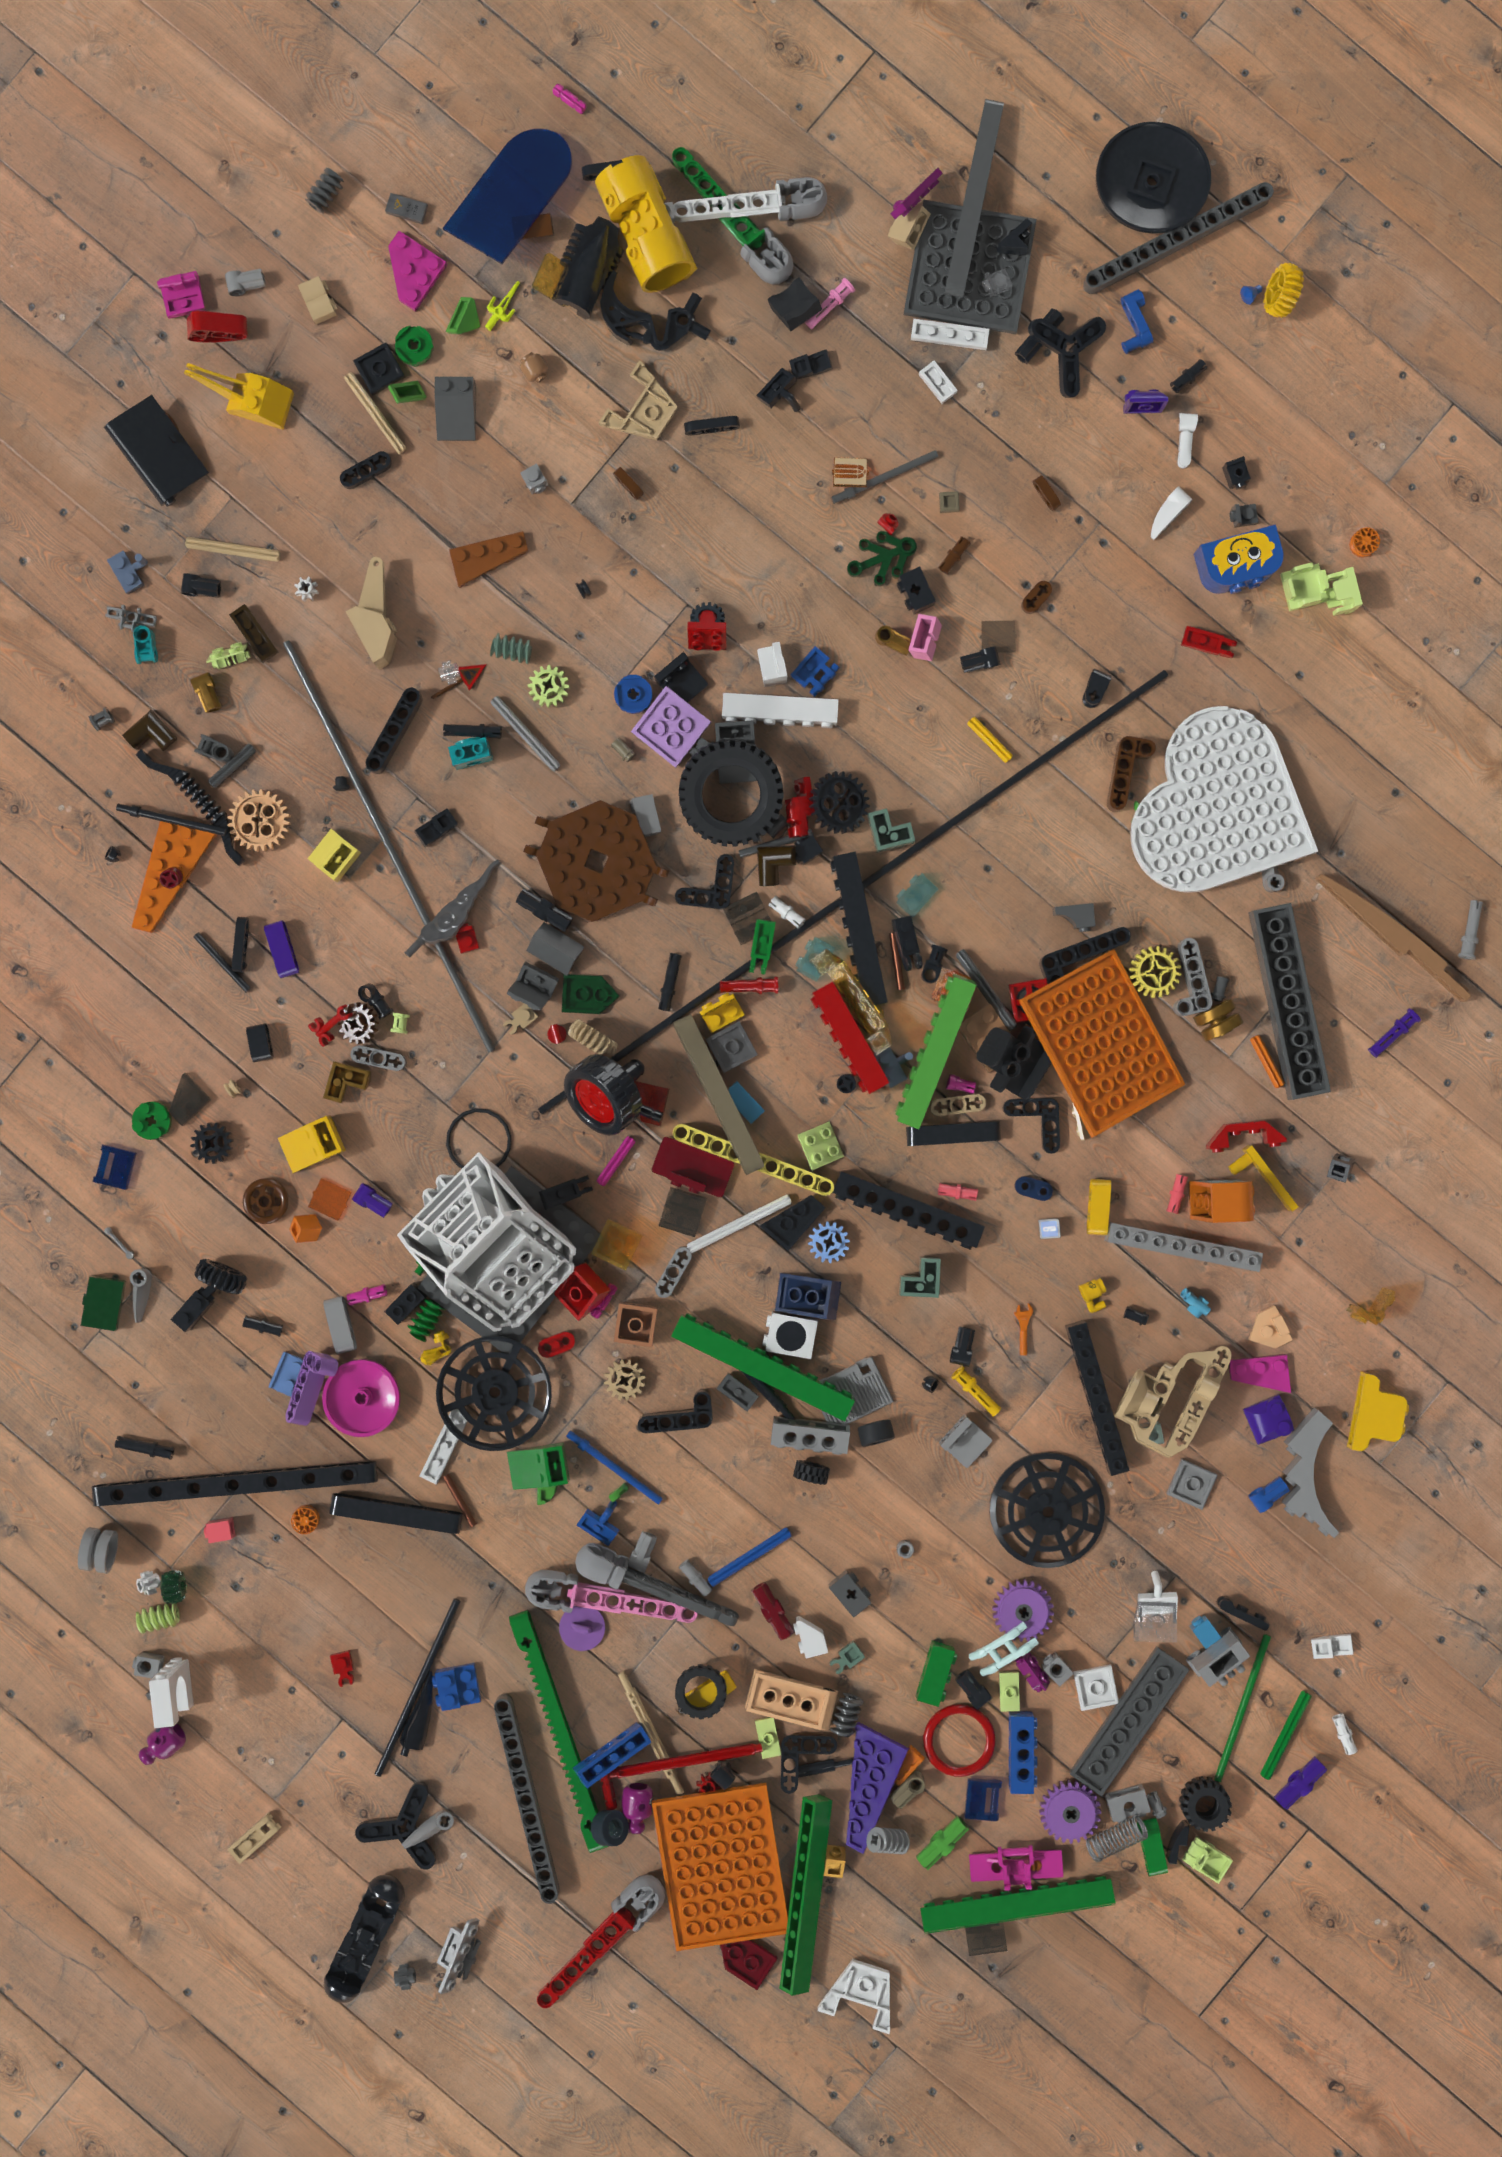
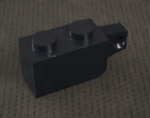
M207 1286L206 1289L201 1287L199 1290H196L170 1320L184 1332L191 1330L214 1304L215 1297L212 1295L217 1289Z

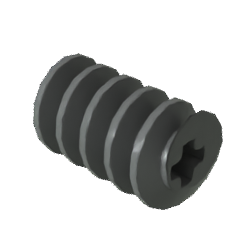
M327 167L324 170L326 174L320 175L321 180H316V186L310 188L312 193L307 192L306 197L308 199L305 198V201L312 208L324 214L322 206L329 207L326 200L333 202L334 199L331 193L338 195L335 188L337 187L342 190L343 187L340 181L344 182L336 172Z
M843 1692V1695L846 1697L839 1698L843 1705H837L836 1707L841 1713L834 1714L839 1719L832 1720L836 1727H830L829 1730L839 1736L850 1737L854 1734L852 1728H855L857 1725L855 1721L859 1718L857 1713L861 1712L859 1706L863 1705V1700L856 1695Z

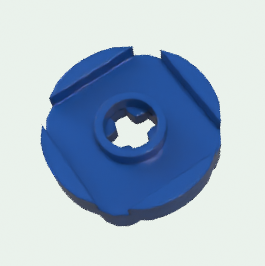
M628 675L623 677L616 685L614 698L622 711L629 714H639L649 708L653 692L650 684L641 676ZM633 689L636 693H639V696H636V699L628 697V694H630L631 690Z

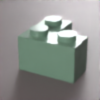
M887 808L868 813L867 817L877 853L914 844L915 837L911 822L892 827Z
M920 1257L919 1276L900 1275L899 1295L939 1298L941 1259L939 1257Z

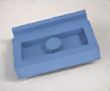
M284 1351L268 1387L291 1397L303 1359Z

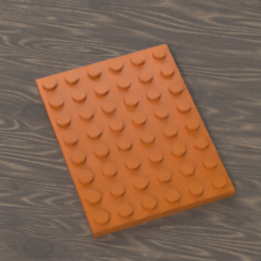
M1115 949L1104 953L1019 1000L1091 1138L1185 1085Z
M767 1783L652 1800L676 1951L786 1934L788 1913Z

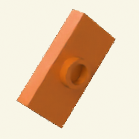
M911 1744L908 1747V1753L895 1781L898 1786L925 1759Z

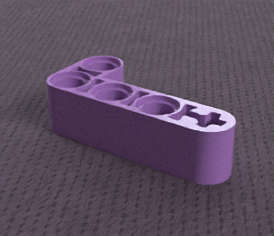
M308 1351L305 1354L286 1411V1421L288 1423L304 1426L310 1423L325 1375L333 1377L337 1373L338 1361L328 1354Z

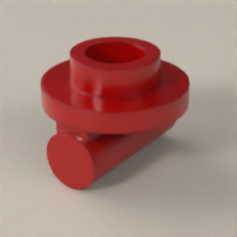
M891 513L883 514L877 521L890 535L899 526L897 517Z
M555 1024L550 1026L547 1036L552 1043L560 1044L566 1039L567 1032L563 1026Z

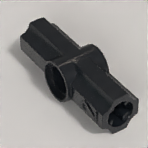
M1052 308L1043 319L1058 328L1065 318L1057 309ZM1029 335L1015 352V355L1022 363L1028 364L1044 345Z
M524 888L517 897L516 903L531 911L534 916L544 922H549L564 932L569 928L573 917L556 908L557 906L546 899L539 898Z

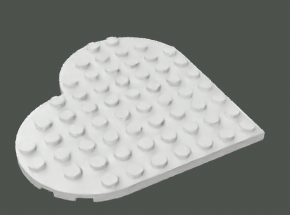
M1216 706L1200 710L1190 715L1178 726L1169 740L1165 753L1167 782L1160 784L1148 793L1136 809L1131 823V846L1140 867L1156 883L1179 892L1208 890L1318 852L1275 737L1265 724L1254 718V715L1242 709L1228 708V706Z

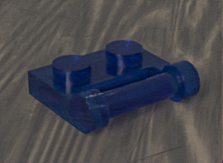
M102 1144L101 1158L96 1176L93 1177L92 1182L127 1190L137 1153ZM114 1153L109 1178H103L109 1154Z
M967 1778L964 1818L999 1821V1813L997 1812L999 1789L1002 1788V1781L997 1779ZM987 1788H992L990 1812L987 1813L985 1812Z

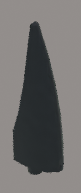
M429 1671L420 1697L405 1723L399 1741L403 1746L401 1750L402 1756L407 1757L410 1749L423 1750L432 1709V1671Z

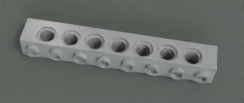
M1109 1222L1108 1234L1105 1235L1104 1240L1110 1243L1260 1272L1263 1253L1112 1222Z

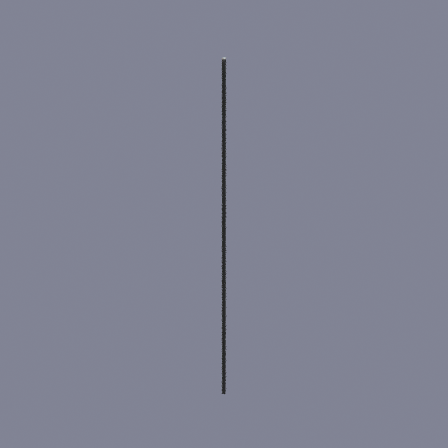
M1163 670L870 875L862 881L863 888H867L1168 677V673ZM838 899L803 922L802 927L793 929L773 943L771 954L839 907ZM756 958L755 964L757 965L763 959ZM751 960L721 981H733L749 970ZM720 981L616 1053L611 1059L615 1062L620 1061L673 1024V1022L720 991ZM562 1091L539 1107V1112L543 1115L566 1098L565 1091Z

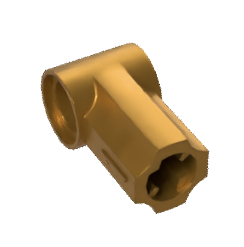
M887 625L878 629L875 640L879 645L887 646L907 656L911 643L910 638L894 631ZM886 631L889 634V639L883 640L880 637V632Z
M209 672L190 679L195 693L199 695L206 713L215 712L222 708L214 689L216 688L214 680Z

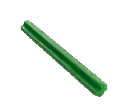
M1301 1691L1260 1773L1263 1778L1271 1779L1312 1698L1309 1693Z

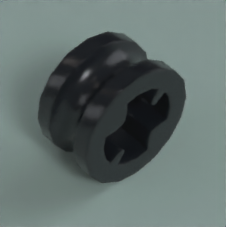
M582 579L581 583H575L583 599H585L586 595H592L585 580Z

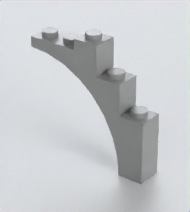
M1313 1408L1284 1441L1288 1446L1286 1450L1295 1458L1283 1470V1473L1287 1476L1285 1480L1294 1488L1282 1500V1503L1286 1506L1284 1510L1292 1517L1297 1515L1301 1518L1303 1515L1310 1523L1315 1521L1319 1525L1318 1530L1326 1537L1331 1535L1335 1538L1339 1532L1322 1511L1314 1485V1463L1317 1450L1324 1435L1333 1423L1319 1410Z

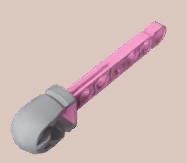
M539 1570L528 1577L525 1585V1594L528 1600L534 1606L556 1611L562 1609L563 1612L571 1613L573 1606L619 1614L626 1612L668 1620L677 1618V1621L691 1623L697 1618V1612H694L691 1618H686L683 1612L687 1608L665 1599L625 1593V1590L580 1583L578 1582L577 1574L570 1573L566 1575L564 1572ZM556 1582H562L565 1585L573 1584V1588H568L567 1597H570L571 1602H566L563 1599H553L556 1596H560L562 1589ZM592 1592L599 1594L600 1598L597 1602L589 1600V1595ZM615 1595L618 1597L619 1601L616 1605L608 1603L607 1600L610 1596ZM635 1599V1603L641 1604L640 1600H644L642 1604L643 1610H639V1605H634L633 1608H630L627 1602ZM648 1602L656 1604L657 1607L654 1611L649 1612L646 1610L645 1606ZM673 1605L675 1612L672 1615L666 1614L664 1611L666 1606Z

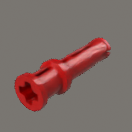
M758 977L756 980L720 981V993L757 992L762 994L763 992H774L778 994L779 989L778 977H774V979Z

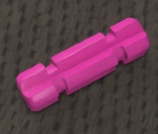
M560 84L555 85L552 90L553 94L558 98L560 97L571 108H575L578 113L583 114L587 108L586 103L582 100L579 101L578 97L567 89L564 90V87Z
M608 1284L611 1291L603 1302L590 1312L594 1318L598 1319L601 1316L602 1310H605L612 1299V1295L617 1291L618 1288L614 1284Z

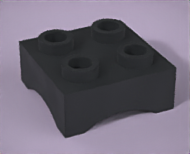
M799 277L786 290L768 298L772 311L790 332L822 310L819 299L809 291Z

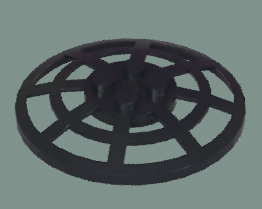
M503 1336L476 1338L456 1349L442 1367L436 1387V1402L439 1414L449 1431L465 1444L486 1451L511 1449L533 1437L546 1420L552 1400L550 1376L539 1356L520 1341ZM501 1341L513 1344L514 1346L510 1354L502 1352L486 1353L482 1343ZM471 1346H475L478 1356L468 1361L461 1371L450 1367L460 1353ZM520 1349H523L534 1358L542 1373L531 1375L528 1368L516 1358ZM488 1358L506 1359V1362L502 1369H492ZM479 1361L481 1362L484 1372L477 1378L466 1373L474 1364ZM513 1363L523 1371L526 1376L525 1378L515 1380L509 1373ZM446 1374L457 1378L454 1389L456 1401L444 1405L443 1384ZM545 1380L546 1401L542 1412L533 1406L535 1399L534 1383ZM462 1381L472 1384V1395L461 1399ZM529 1385L528 1403L517 1398L519 1387ZM490 1388H499L500 1395L493 1397L490 1394ZM471 1403L476 1405L481 1411L477 1420L467 1412L464 1406ZM514 1405L524 1410L518 1418L512 1422L509 1421L507 1411ZM459 1409L462 1416L473 1425L469 1436L462 1433L454 1425L448 1416V1412ZM529 1413L539 1419L526 1434L520 1438H514L512 1428L520 1424ZM487 1415H499L502 1425H486L484 1421ZM480 1430L489 1432L504 1431L507 1442L490 1444L477 1441L476 1438Z
M1041 1452L1024 1456L1004 1470L993 1488L989 1513L993 1531L1000 1544L1009 1554L1027 1565L1040 1568H1054L1076 1561L1091 1549L1103 1527L1105 1505L1099 1484L1085 1466L1063 1454ZM1053 1459L1062 1461L1059 1472L1042 1471L1035 1473L1031 1462ZM1072 1465L1084 1473L1093 1487L1082 1491L1073 1479L1066 1476L1069 1466ZM1024 1466L1028 1477L1024 1478L1012 1493L1001 1489L1007 1478L1019 1467ZM1045 1477L1057 1478L1054 1488H1042L1038 1479ZM1064 1481L1071 1485L1078 1494L1067 1499L1061 1492ZM1031 1482L1035 1492L1030 1495L1028 1500L1018 1496L1020 1491ZM1097 1494L1100 1509L1097 1526L1087 1523L1089 1513L1087 1498ZM998 1496L1009 1500L1008 1520L1010 1524L1000 1528L996 1517ZM1080 1502L1083 1508L1082 1520L1071 1517V1506ZM1015 1503L1025 1507L1026 1517L1016 1522L1014 1519ZM1052 1507L1053 1514L1049 1517L1044 1516V1508ZM1068 1524L1078 1527L1076 1533L1069 1540L1065 1541L1062 1531ZM1030 1525L1036 1531L1032 1542L1022 1535L1019 1531L1020 1528ZM1084 1530L1094 1533L1086 1547L1078 1554L1072 1556L1068 1546L1078 1540ZM1014 1532L1022 1543L1030 1547L1026 1557L1014 1551L1002 1535ZM1044 1535H1055L1058 1545L1041 1546L1040 1543ZM1037 1550L1041 1552L1061 1550L1065 1559L1052 1563L1033 1561Z

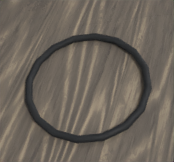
M474 1108L462 1112L452 1121L447 1131L446 1147L450 1158L459 1168L462 1169L464 1167L453 1156L450 1147V1136L455 1124L465 1115L474 1112L487 1113L500 1121L508 1137L504 1156L495 1164V1166L499 1167L505 1162L511 1150V1134L508 1125L498 1114L488 1109Z

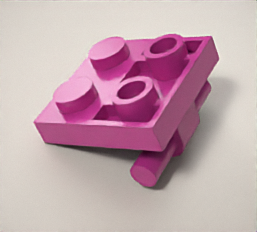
M197 271L172 275L157 281L158 288L162 291L166 314L169 319L189 315L193 311H206Z

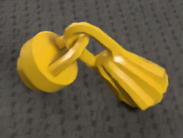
M444 1330L433 1334L434 1342H441L442 1346L424 1350L420 1357L423 1364L431 1366L438 1359L451 1353V1347L446 1345L444 1341L449 1338V1335ZM444 1349L446 1352L441 1354L440 1350Z

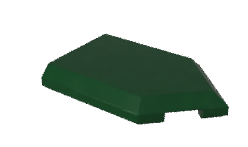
M563 974L562 1013L601 1014L620 997L602 976Z

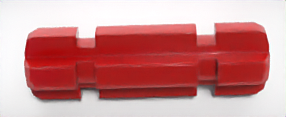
M608 1773L600 1780L603 1782L601 1785L604 1800L607 1801L605 1802L606 1809L614 1810L617 1808L616 1799L614 1800L616 1797L613 1782L610 1781L612 1778H610Z

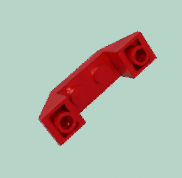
M1266 1121L1223 1124L1206 1144V1149H1212V1153L1224 1152V1148H1229L1228 1132L1232 1136L1242 1135L1241 1131L1249 1130V1134L1261 1133L1260 1129H1262L1263 1144H1269L1270 1147L1281 1146L1282 1142H1287V1138Z

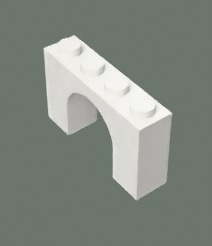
M182 1657L170 1659L149 1680L154 1728L175 1726L179 1721L178 1711L189 1710L194 1705L189 1660H182Z

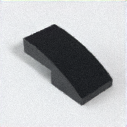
M827 349L809 356L805 354L789 360L792 373L796 379L814 376L833 369Z
M446 808L432 817L430 821L417 828L414 833L423 846L427 847L452 830L458 823Z
M1184 1820L1178 1824L1168 1844L1166 1858L1170 1864H1177L1179 1845L1187 1846L1189 1825Z

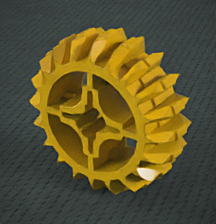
M1284 263L1275 269V273H1272L1271 279L1268 280L1269 283L1264 294L1263 303H1265L1264 309L1266 313L1273 317L1283 318L1296 307L1299 296L1302 294L1301 289L1303 288L1302 283L1304 281L1301 268L1295 264Z

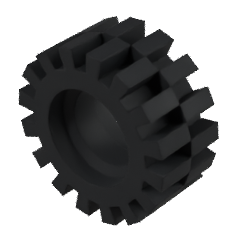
M797 1460L793 1477L813 1484L826 1485L830 1468L818 1463Z

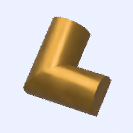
M333 1061L323 1098L342 1103L347 1085L367 1090L372 1072Z

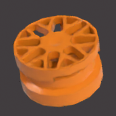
M1361 528L1351 537L1350 550L1357 557H1368L1379 547L1380 537L1377 531L1372 528Z
M311 1505L300 1506L291 1518L293 1529L299 1534H310L319 1524V1512Z

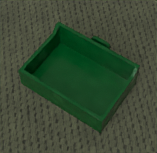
M95 1275L89 1276L86 1294L84 1293L82 1301L84 1308L80 1326L117 1331L126 1281Z

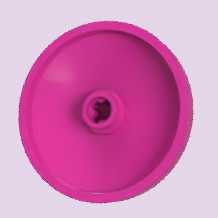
M367 1359L349 1361L339 1366L337 1373L333 1377L329 1376L325 1383L322 1394L324 1412L331 1424L344 1434L354 1437L375 1435L384 1430L397 1415L400 1406L398 1383L393 1374L378 1362Z

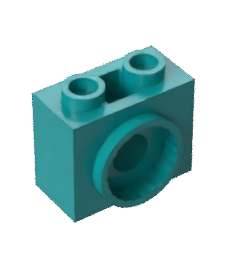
M486 737L467 738L448 747L452 765L456 770L494 760L489 741Z

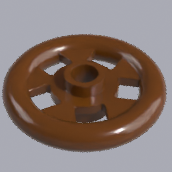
M269 1178L258 1179L246 1188L243 1195V1208L248 1217L260 1224H271L281 1219L288 1208V1194L285 1188L276 1180ZM267 1186L274 1188L273 1194L265 1191ZM257 1189L261 1193L257 1198H254L252 1193ZM265 1197L269 1199L267 1205L263 1203ZM275 1197L281 1198L280 1206H275ZM255 1203L257 1207L260 1209L256 1213L253 1211L251 1207ZM272 1209L273 1215L266 1216L264 1211Z

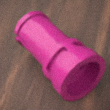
M950 1074L946 1089L961 1090L973 1094L976 1082L960 1079V1077Z

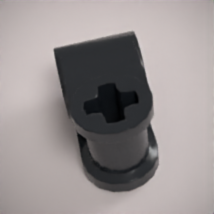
M1093 669L1082 698L1084 706L1094 708L1098 705L1111 681V675ZM1091 694L1094 695V699H1095L1094 701H1091V700H1090V699H1091V697H1090Z

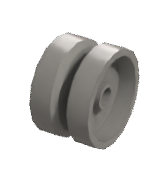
M88 1527L83 1534L79 1547L78 1568L91 1571L95 1567L98 1573L108 1574L113 1567L117 1553L118 1533L113 1530H105L101 1534L99 1528Z

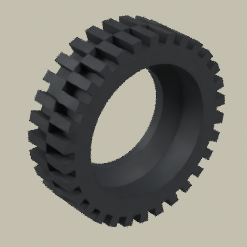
M730 738V740L724 741V739H720L719 742L714 743L713 741L708 746H703L699 749V752L692 755L681 775L679 804L682 808V814L687 819L688 825L693 827V831L696 834H701V838L704 840L709 839L713 844L721 843V846L726 847L727 844H732V847H736L740 843L746 845L750 840H753V842L758 840V836L761 834L764 836L767 833V829L773 827L774 821L778 819L779 811L783 805V784L776 764H774L772 758L762 748L759 749L753 743H746V740L740 739V741H737L734 738ZM728 765H735L748 770L756 778L760 788V800L755 811L746 819L733 823L720 821L713 817L706 809L702 799V789L707 777L714 770Z

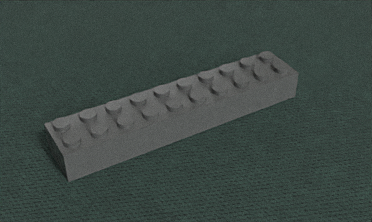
M1287 903L1248 912L1283 1080L1285 1082L1287 1099L1295 1100L1329 1093L1331 1090L1292 904Z

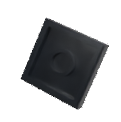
M386 342L353 360L372 396L386 389L389 385L406 378Z

